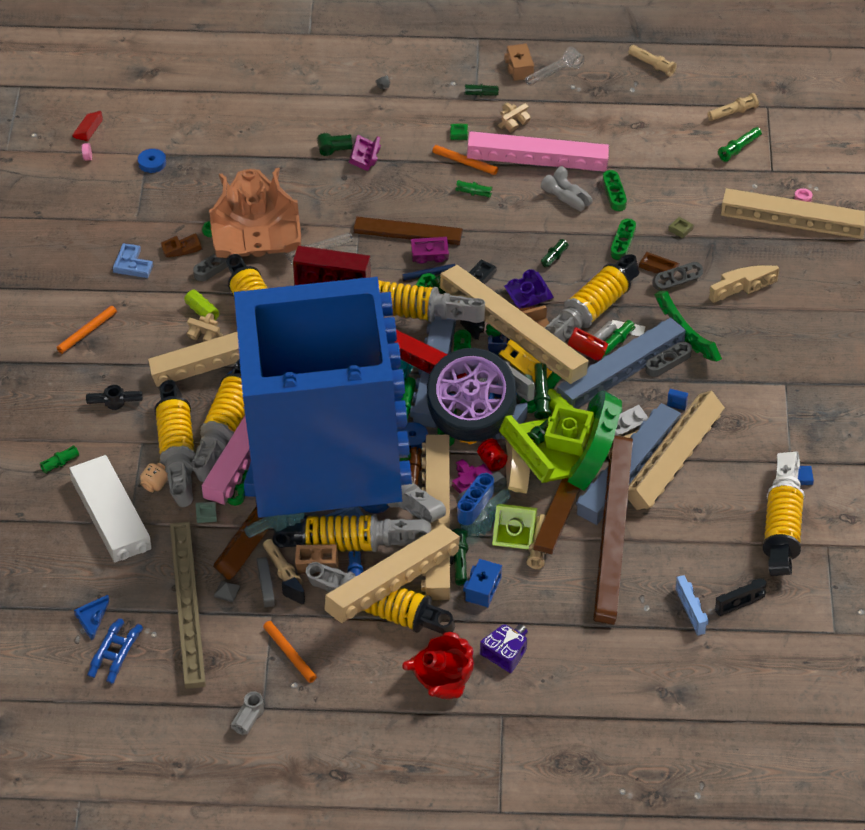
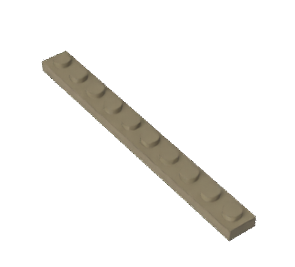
M190 522L170 524L185 689L206 687Z

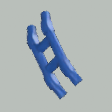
M118 619L109 627L107 635L94 655L87 676L95 678L103 658L112 660L113 662L106 681L114 684L122 663L133 642H135L143 630V626L137 624L129 631L127 638L117 636L120 628L124 625V621ZM111 643L122 645L118 654L107 651Z

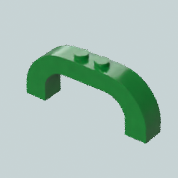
M604 390L599 391L588 404L587 411L594 412L595 418L590 438L582 455L572 466L567 481L583 491L593 481L609 453L622 409V400Z

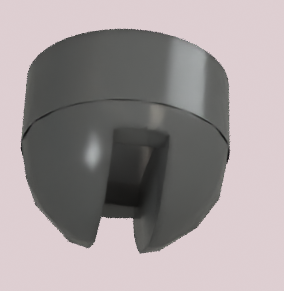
M383 76L375 81L382 90L390 86L388 76Z

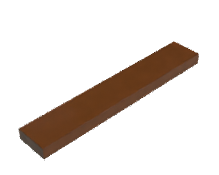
M357 216L353 232L356 234L409 240L447 237L448 244L460 245L463 228Z
M568 478L561 480L534 542L533 550L553 554L580 491V488L567 482Z

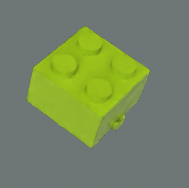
M556 404L552 417L548 418V427L545 433L546 448L581 456L590 438L594 423V412Z

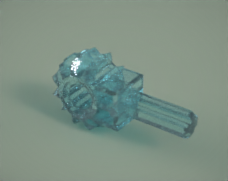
M507 489L500 491L486 504L472 524H460V527L467 530L469 536L475 534L477 537L479 534L486 535L487 531L491 530L492 523L495 521L497 504H504L511 498Z
M305 513L265 517L247 526L244 532L248 538H251L270 527L280 531L288 526L301 523Z

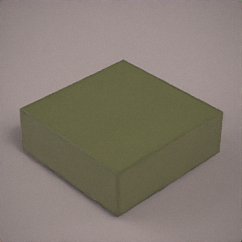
M678 217L669 226L668 231L683 239L693 230L694 224Z

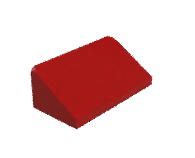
M102 111L87 114L73 133L72 138L88 142L103 121Z
M577 327L574 328L567 343L571 348L596 361L602 359L608 347L607 342Z

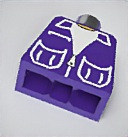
M521 624L515 629L507 625H501L480 641V655L507 672L512 673L527 650V638L525 635L528 633V630Z

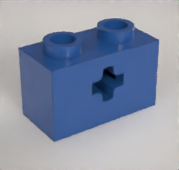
M479 559L477 565H473L471 569V578L469 581L466 580L463 592L466 593L465 601L488 608L502 579V565Z

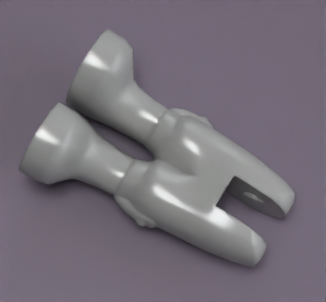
M563 166L559 167L553 176L549 174L544 177L541 182V189L558 196L559 200L572 208L582 211L585 206L592 204L593 199L585 190L576 184H571L567 180L568 171Z

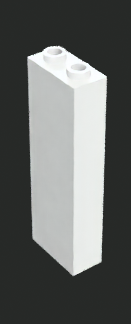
M104 455L70 467L71 481L114 563L151 550L150 536L108 457Z

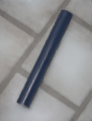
M455 264L402 274L403 281L417 279L426 273L433 275L441 274L455 266Z

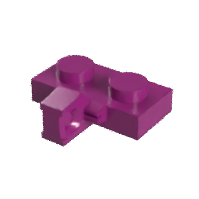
M461 459L456 462L458 478L452 480V487L461 494L471 486L479 474L488 473L492 475L493 473L484 464L476 468L474 466L469 467L468 463Z

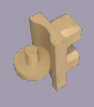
M505 103L502 106L503 111L500 112L502 122L498 126L501 129L505 127L511 133L519 126L516 120H519L522 125L527 124L531 119L527 112L529 106L526 103L519 107H516L515 104Z
M208 313L206 317L201 316L199 320L189 317L187 321L189 325L187 335L190 339L198 340L200 333L205 334L203 337L204 342L223 336L220 333V327H217L218 321L214 320V315Z

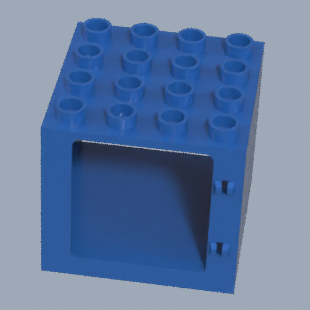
M378 277L234 292L242 393L258 518L403 502L401 485L412 484L409 460L399 461V458H407L410 455L408 433L404 431L405 425H407L405 400H401V398L405 394L403 369H399L401 367L399 343H395L397 341L395 317L384 318V316H393L391 292L380 293Z

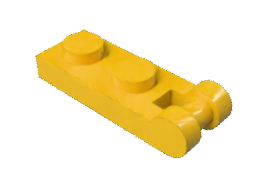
M510 339L507 343L508 346L501 350L499 356L509 361L522 374L531 375L535 383L534 366L541 362ZM513 350L518 353L515 358L510 355ZM546 368V369H547V370H546V373H547V378H548V377L550 376V374L552 373V371H551L550 369Z

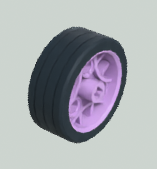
M463 348L451 352L434 366L428 378L427 400L431 417L440 430L457 440L474 442L492 438L500 433L499 429L505 416H513L515 412L516 386L511 369L498 355L484 349ZM462 373L467 374L466 377H463L461 379H457L456 377L457 375ZM480 378L487 379L486 382H479L478 380ZM451 391H454V392L457 393V394L454 395V396L448 395V393L451 392ZM490 393L500 394L502 398L489 399ZM456 408L464 412L461 416L453 414ZM477 409L485 410L482 413L475 412Z

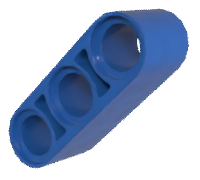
M479 474L458 502L457 521L460 524H472L493 496L494 477L491 474Z

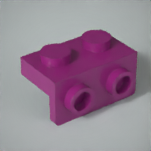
M357 135L354 140L349 163L366 171L369 170L371 165L374 166L378 159L376 154H378L381 148L379 144L380 137L377 136L374 142Z
M447 237L411 239L412 262L423 264L427 261H435L440 263L449 259Z

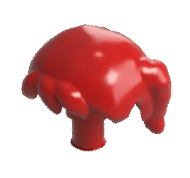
M446 632L442 636L430 639L425 649L418 652L410 660L404 661L402 668L414 671L418 681L428 690L429 696L442 699L460 698L464 693L465 684L468 682L474 669V650L466 639L460 638L455 632Z

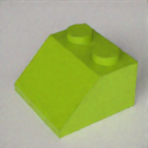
M497 504L492 545L529 549L534 539L537 508Z

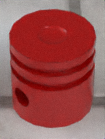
M496 439L484 441L477 449L478 455L490 471H498L506 465L508 456Z

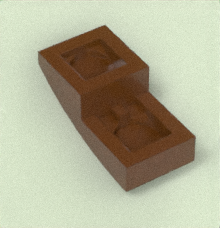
M196 233L179 240L178 236L161 242L165 257H178L202 250Z

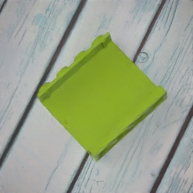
M512 415L505 416L499 429L500 433L542 483L569 477L572 466L580 456L547 449L545 441L537 446L533 442L534 440L527 434L533 427L540 426L548 418L518 424Z

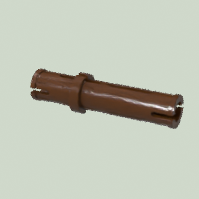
M413 447L410 449L411 460L409 462L413 482L418 486L419 471L422 469V463L420 462L422 450L418 448V453H416L417 447Z

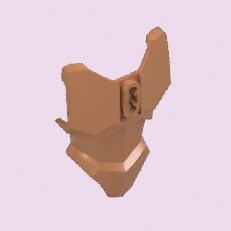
M276 168L273 172L272 181L268 180L260 170L246 169L238 172L231 185L228 184L227 177L219 174L223 193L214 207L209 209L216 257L227 258L232 254H239L241 257L250 256V254L255 257H261L266 252L268 254L288 253L297 250L298 245L301 246L298 200H293L280 187L278 181L280 168Z

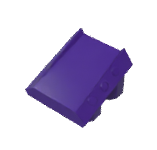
M533 269L525 271L523 278L512 279L504 285L516 307L519 308L530 307L554 298L539 272Z

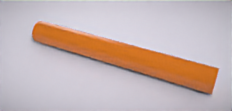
M434 145L432 149L434 154L489 174L496 175L498 172V167L477 159H467L466 155L444 147Z
M108 307L57 346L59 353L63 354L116 314L115 307Z
M267 621L263 628L308 683L314 682L317 678L315 673L272 621Z

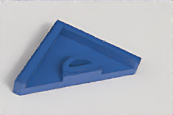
M108 595L74 610V615L91 640L95 638L109 604Z

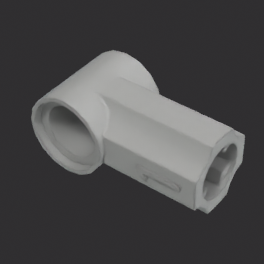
M252 691L245 695L244 704L231 723V728L236 733L247 735L257 718L263 715V697L259 692Z

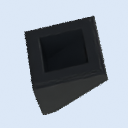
M293 577L282 582V594L285 597L300 604H305V591L297 578Z

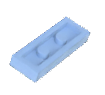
M685 575L678 576L675 590L697 636L705 634L706 625H708L707 615L702 612L700 601L693 594L691 582L687 581Z

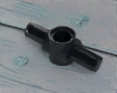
M119 385L108 386L104 389V393L86 394L87 404L105 403V406L111 410L122 408L125 402L142 401L143 399L142 391L124 392V389Z

